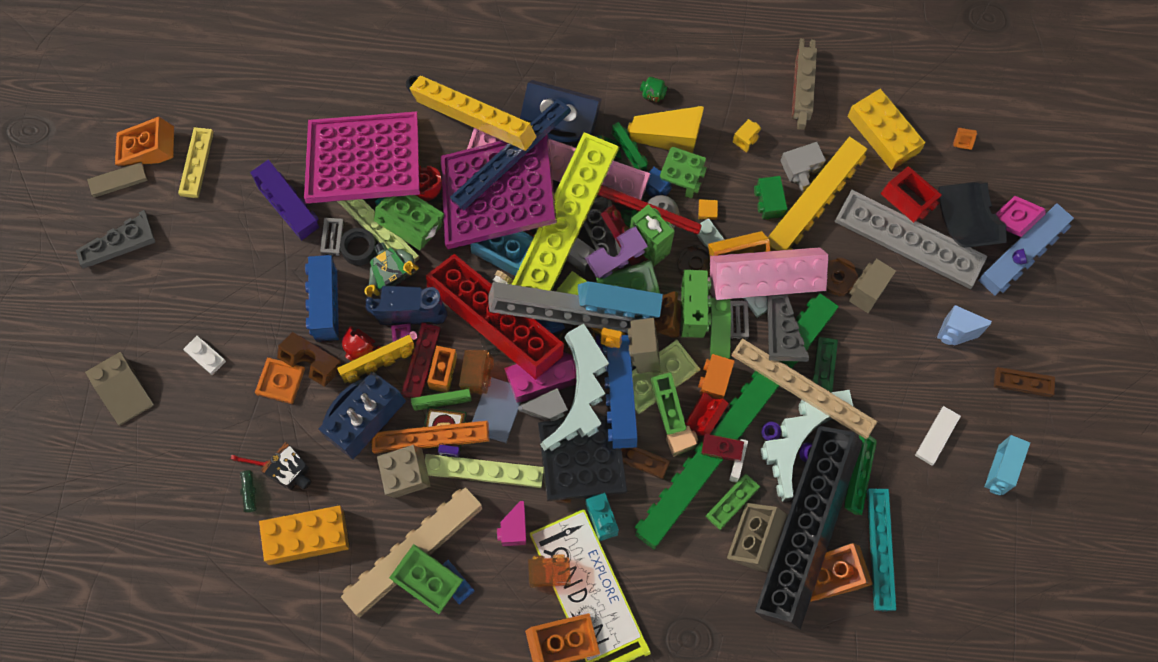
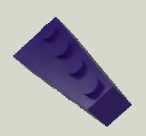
M269 159L250 172L257 188L301 241L319 228L317 223L319 219L313 211L309 212L305 201L302 198H298L295 189L288 185L284 176L277 171Z

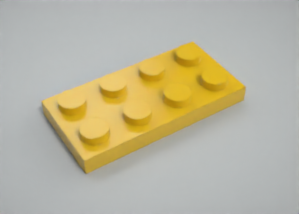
M409 334L337 369L344 383L356 382L360 379V376L364 374L369 375L371 371L375 373L377 368L383 365L387 367L395 363V360L400 357L407 358L411 356L415 348L413 340Z

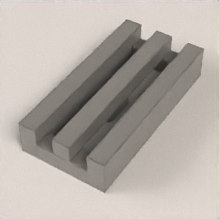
M324 218L321 255L329 254L333 256V254H336V256H340V240L343 236L344 228L343 219ZM329 223H332L329 249H326ZM339 223L336 249H334L336 224Z
M730 301V339H748V301ZM733 306H735L736 333L733 330ZM740 306H743L744 333H741Z

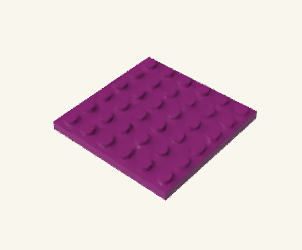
M548 134L464 211L451 201L450 196L508 143L502 140L441 156L445 246L447 249L557 223Z

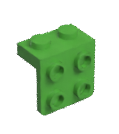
M672 147L662 168L660 179L687 188L685 196L692 199L694 192L698 193L700 189V177L704 178L707 170V167L704 166L706 158Z

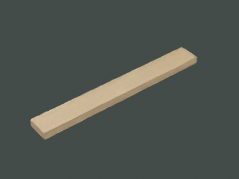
M743 338L731 355L865 439L869 437L878 422L782 362L770 361L769 354Z

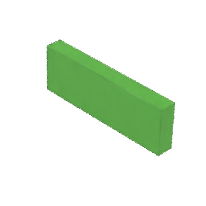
M469 389L411 398L412 407L415 411L427 409L428 407L435 408L471 402Z
M745 474L705 517L721 530L759 490L760 486Z

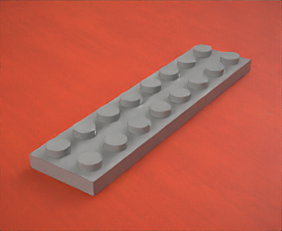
M851 190L835 220L836 223L969 289L973 287L987 258L986 255L970 247H960L952 238L917 221L913 223L905 215L854 190Z

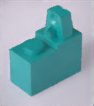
M603 493L586 499V507L599 542L617 536L619 529L606 494Z

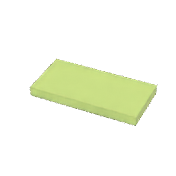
M675 340L659 352L661 371L637 373L636 368L632 371L635 411L638 414L656 402L650 378L671 372L675 388H677L700 371L698 365L678 340Z

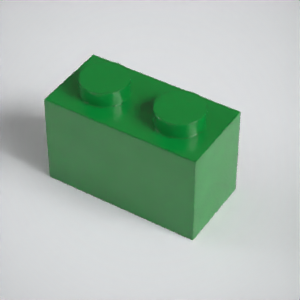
M781 176L759 178L757 185L754 186V193L759 199L757 207L758 212L762 214V219L784 217L787 205Z

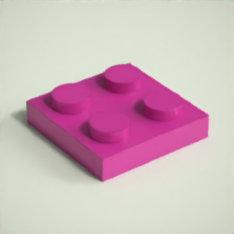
M1014 196L996 215L1006 224V231L1022 237L1046 214L1045 208Z

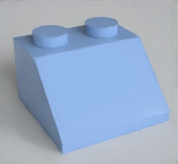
M955 305L945 317L937 338L941 339L945 344L955 346L980 337L992 321Z

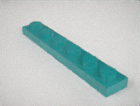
M868 489L874 611H895L896 598L889 489Z

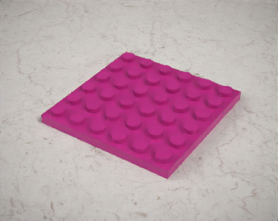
M417 112L308 120L305 203L420 195Z

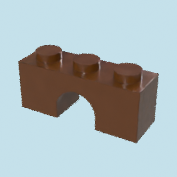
M294 332L278 345V359L291 367H294L301 361L311 363L309 378L324 387L339 373L337 368L340 367V360Z

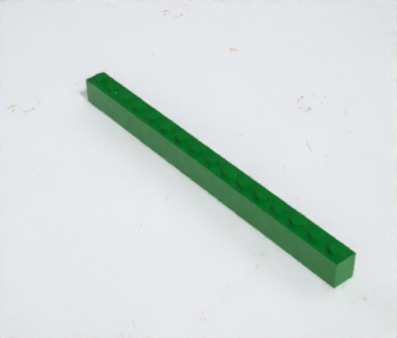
M819 294L817 298L812 297L806 305L809 307L807 311H801L796 318L806 351L839 307L822 294ZM798 361L780 362L793 369ZM755 371L752 375L753 381L743 386L740 391L743 394L739 399L736 397L729 405L731 409L728 413L723 412L718 420L719 425L716 429L713 428L710 435L739 440L778 389L779 385ZM702 442L694 450L696 452L693 458L689 457L683 464L685 469L682 473L677 472L672 478V486L669 489L665 488L659 495L661 500L658 504L653 503L648 509V517L645 520L641 519L635 526L637 530L635 536L653 550L659 545L723 461L722 458L702 455Z

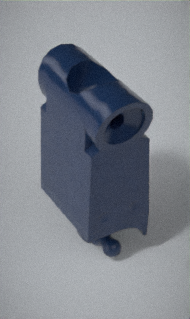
M382 286L381 299L366 298L365 306L367 311L376 317L380 325L426 324V322L441 324L448 315L441 295L434 287L421 289L420 287Z

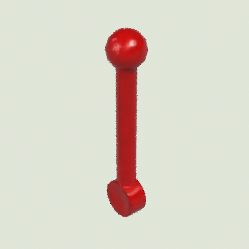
M231 455L230 458L233 461L265 466L268 462L241 458L235 455Z

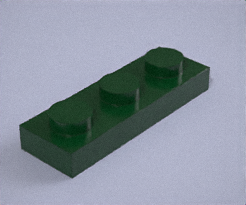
M819 337L817 340L813 382L832 393L838 340Z

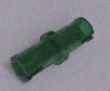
M246 470L240 472L242 486L240 495L243 497V512L250 513L257 510L255 502L256 488L253 483V471Z

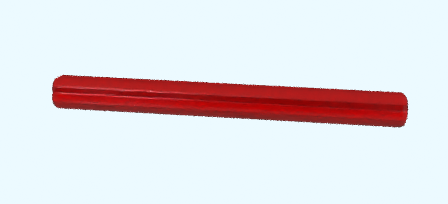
M601 185L597 194L637 211H641L649 204L604 185ZM649 204L652 208L659 211L661 218L665 222L668 221L674 226L694 234H699L702 228L701 224Z

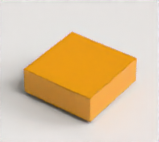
M699 199L698 219L709 218L710 220H717L718 200Z

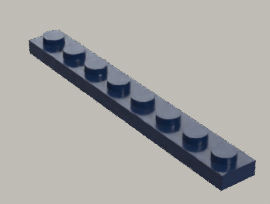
M559 99L554 101L530 123L537 138L526 151L508 143L450 196L451 201L464 211L571 113L570 107Z

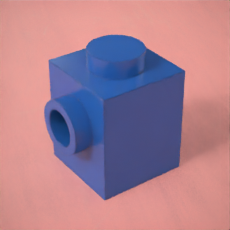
M653 167L649 172L651 175L645 190L651 197L667 196L672 189L671 183L661 180V171Z

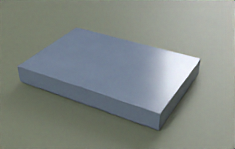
M488 377L472 422L488 421L489 438L503 443H507L518 412L517 407L521 404V401L516 403L510 383Z

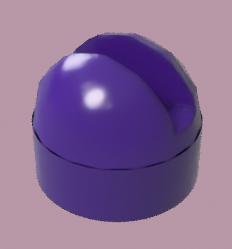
M1024 248L1013 253L1014 263L1021 265L1028 263Z

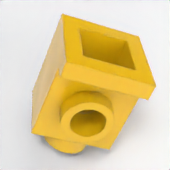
M748 119L735 133L733 143L747 153L750 145H753L758 140V132L761 130V127L756 122Z

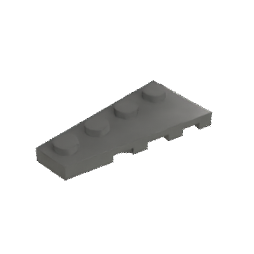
M145 210L139 212V216L132 220L129 218L124 221V225L115 230L112 228L107 231L104 237H97L77 249L76 253L82 269L155 243Z
M788 295L767 296L769 360L808 362L809 355L805 350L803 338L800 336L798 324L794 319V312Z

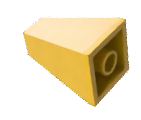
M698 106L634 116L633 122H629L627 128L630 134L629 138L637 143L666 150L676 147L693 153L704 107Z

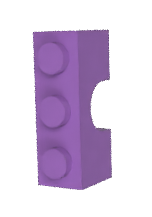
M632 227L616 237L621 245L618 255L612 257L607 254L604 248H599L585 257L596 277L600 278L602 276L604 279L613 273L612 269L615 267L621 268L628 264V259L632 256L637 258L645 253L644 249L648 246L636 227Z

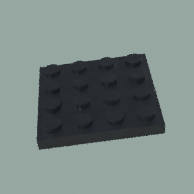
M597 416L601 425L597 428L599 431L590 437L587 434L581 437L580 433L576 431L577 436L569 441L566 438L560 441L561 445L552 451L550 449L544 451L541 447L547 501L594 497L603 493L606 495L627 493L621 448H613L612 441H608V429H611V423H607V416ZM564 420L538 422L540 444L552 435Z

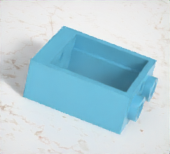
M1010 435L999 444L984 487L990 489V492L996 495H1004L1014 488L1017 484L1030 442Z

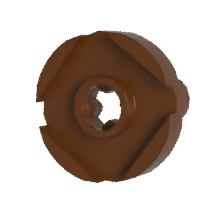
M844 258L828 260L827 292L833 295L845 296L852 290L858 280V274L855 271V266L850 261ZM838 273H841V278H843V280L835 279L834 274L837 275Z

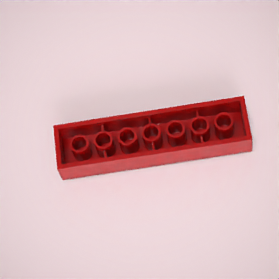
M455 254L426 275L427 288H436L441 295L442 301L535 380L563 357L564 343L535 319L489 312L488 296L492 284Z

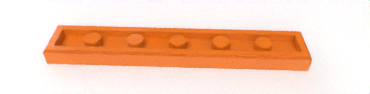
M479 421L378 432L372 438V452H392L411 445L422 449L439 447V444L451 446L490 442L489 422Z

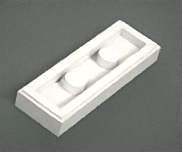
M943 406L915 456L930 465H934L961 416Z

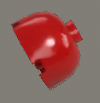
M419 166L420 195H416L417 197L426 202L433 200L440 193L442 181L440 172L432 166L421 168Z
M353 326L347 329L342 338V347L347 353L345 357L350 361L381 348L380 345L376 348L372 344L375 343V340L360 329L354 331Z

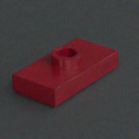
M705 434L701 454L741 462L744 441Z

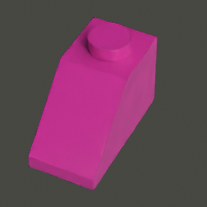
M520 501L501 521V528H497V540H501L502 546L526 545L524 501Z

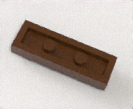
M997 367L995 369L994 388L1052 397L1055 390V377Z

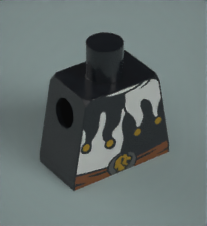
M287 442L260 470L267 478L289 490H292L296 485L305 490L312 482L305 476L309 471L308 466Z

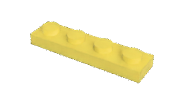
M196 127L193 129L178 192L182 197L199 198L214 134L212 129Z

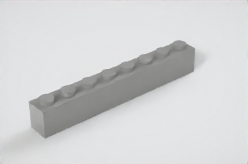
M498 282L492 283L488 296L489 312L579 326L584 323L586 327L607 328L628 333V328H631V320H639L642 317L637 315L634 318L623 317V313L616 312V315L605 314V310L597 309V312L586 311V307L580 306L579 295Z

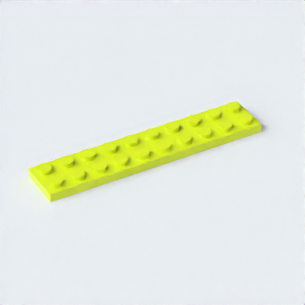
M585 132L583 133L554 194L557 223L538 228L512 285L552 291L619 149L617 145Z

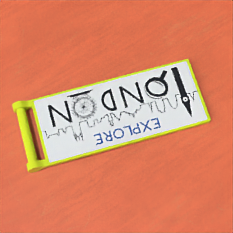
M585 510L578 511L531 532L530 537L566 618L590 613L600 654L585 658V661L595 662L636 642L639 643L640 648L609 662H630L640 656L650 655V650Z

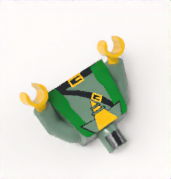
M384 242L377 244L374 248L378 256L370 261L369 286L365 288L364 292L368 297H371L373 293L378 296L380 294L377 290L378 288L382 290V286H396L416 273L415 270H418L419 267L415 265L413 255L403 249L393 247L387 249Z

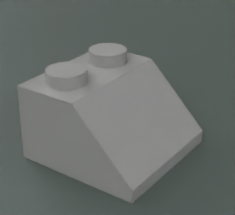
M558 389L517 407L520 412L543 420L550 419L551 421L563 417V412L568 410Z

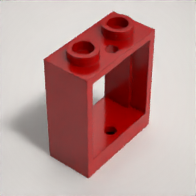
M909 166L889 181L881 192L882 196L913 223L919 218L923 220L929 214V210L933 211L939 205L938 200L942 196ZM903 184L907 185L926 203L920 206L900 187Z

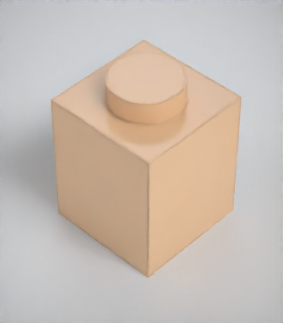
M687 426L684 431L667 435L666 441L673 457L695 449L698 438L695 431H691L690 427Z

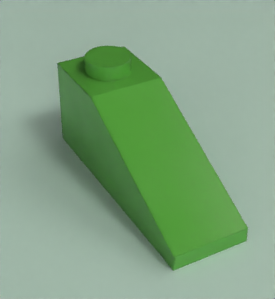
M711 298V307H709V313H711V325H709L710 359L712 354L730 359V299L716 300Z
M672 373L650 378L667 435L686 430Z

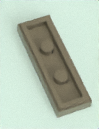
M140 162L87 179L91 195L95 198L148 181L144 166Z

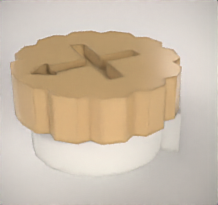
M497 270L493 281L512 285L513 279L502 271Z

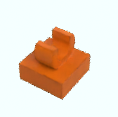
M958 128L953 142L954 147L972 150L977 131Z

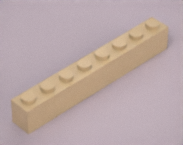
M466 487L463 490H457L452 495L453 499L447 504L446 502L442 503L436 509L437 513L432 517H426L421 522V527L410 531L406 535L405 541L401 544H395L390 549L391 553L389 555L379 558L372 570L363 572L356 584H350L343 590L341 598L357 617L360 618L397 585L389 577L413 544L428 555H431L482 510V505Z

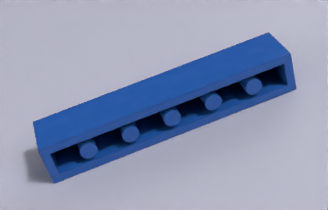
M622 335L620 348H610L602 344L603 355H607V361L609 362L605 367V372H608V377H605V389H609V394H606V406H610V411H607V423H611V429H608V441H612L613 448L637 447L632 365L629 353L630 340L628 335Z

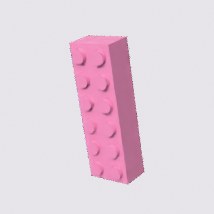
M821 248L710 256V293L716 300L826 291L828 254Z

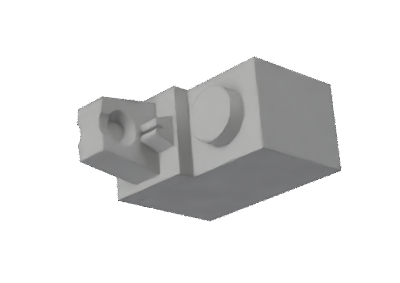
M817 142L784 152L781 158L782 166L790 183L797 182L801 191L806 190L810 186L808 180L810 177L809 173L821 171L826 161Z

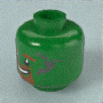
M648 77L646 81H642L640 91L643 92L642 96L644 99L657 103L661 99L664 100L668 86H665L664 80Z

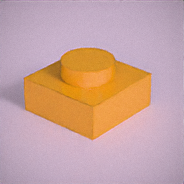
M603 328L601 344L610 348H620L622 332Z

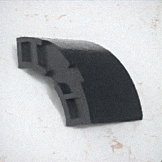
M977 181L938 187V192L942 194L939 201L944 222L951 237L960 247L967 248L1007 243L1006 224L996 214H992L989 209L992 207L987 182Z

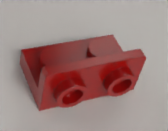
M703 393L686 419L685 426H689L691 431L694 430L696 435H710L729 403L724 399H713L707 393Z

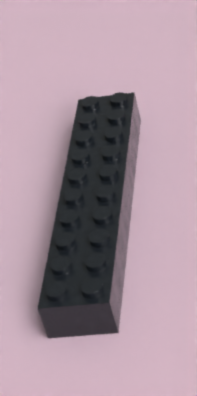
M822 426L818 427L755 609V613L764 620L801 630L863 444L855 432Z

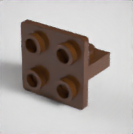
M675 291L663 295L660 317L654 318L657 334L661 333L672 338L679 337L682 301L678 300V293Z

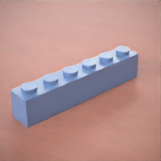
M1056 203L978 281L993 295L998 294L1000 291L1004 293L1011 286L1009 282L1012 279L1016 281L1023 274L1021 270L1024 267L1026 269L1030 268L1035 262L1034 258L1036 256L1040 258L1048 250L1046 246L1048 244L1052 246L1060 238L1057 236L1060 232L1064 234L1071 227L1069 223L1074 218ZM1024 248L1028 263L1022 265L1014 263L1013 253Z

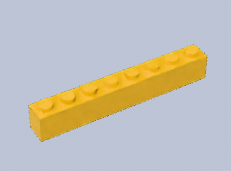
M421 75L409 88L418 103L525 151L537 138L529 122Z
M849 136L768 236L770 251L793 250L791 247L794 243L798 244L804 236L802 233L805 230L809 231L813 226L814 218H819L825 210L823 207L826 203L830 205L834 200V193L837 190L840 192L846 184L844 182L846 178H851L856 172L855 167L863 164L867 158L865 156L866 147Z

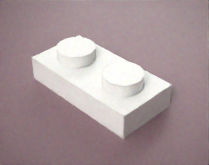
M198 336L183 349L211 375L226 362Z

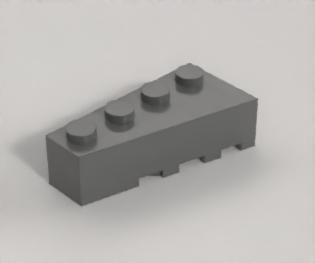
M604 197L595 198L583 227L595 251L599 248H604L608 255L614 257L619 254L621 248L601 216V213L612 206V201ZM617 266L614 269H612V272L624 269L625 267L623 266L619 268Z

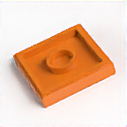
M267 357L255 394L293 404L305 367L299 365L291 367L283 361Z

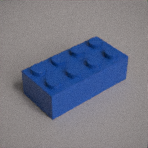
M332 255L308 257V264H305V272L308 275L305 288L306 293H309V299H306V310L309 311V317L306 318V328L309 329L310 336H313L316 342L339 340L337 267Z

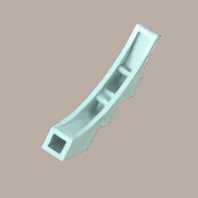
M584 323L568 332L565 336L576 367L575 397L564 422L540 444L544 451L556 449L561 445L560 441L565 438L568 441L578 435L576 431L580 433L581 437L586 434L590 437L599 431L597 428L601 425L590 404L593 407L603 401L601 397H603L605 392L594 374L597 377L606 371L605 367L609 362Z
M850 390L832 392V394L853 406ZM801 400L799 403V412L803 416L784 419L780 426L781 437H784V439L765 441L763 448H761V456L763 460H766V465H775L772 467L773 475L778 479L779 485L776 486L778 497L782 498V502L791 501L793 498V464L802 442L821 424L833 419L804 400Z

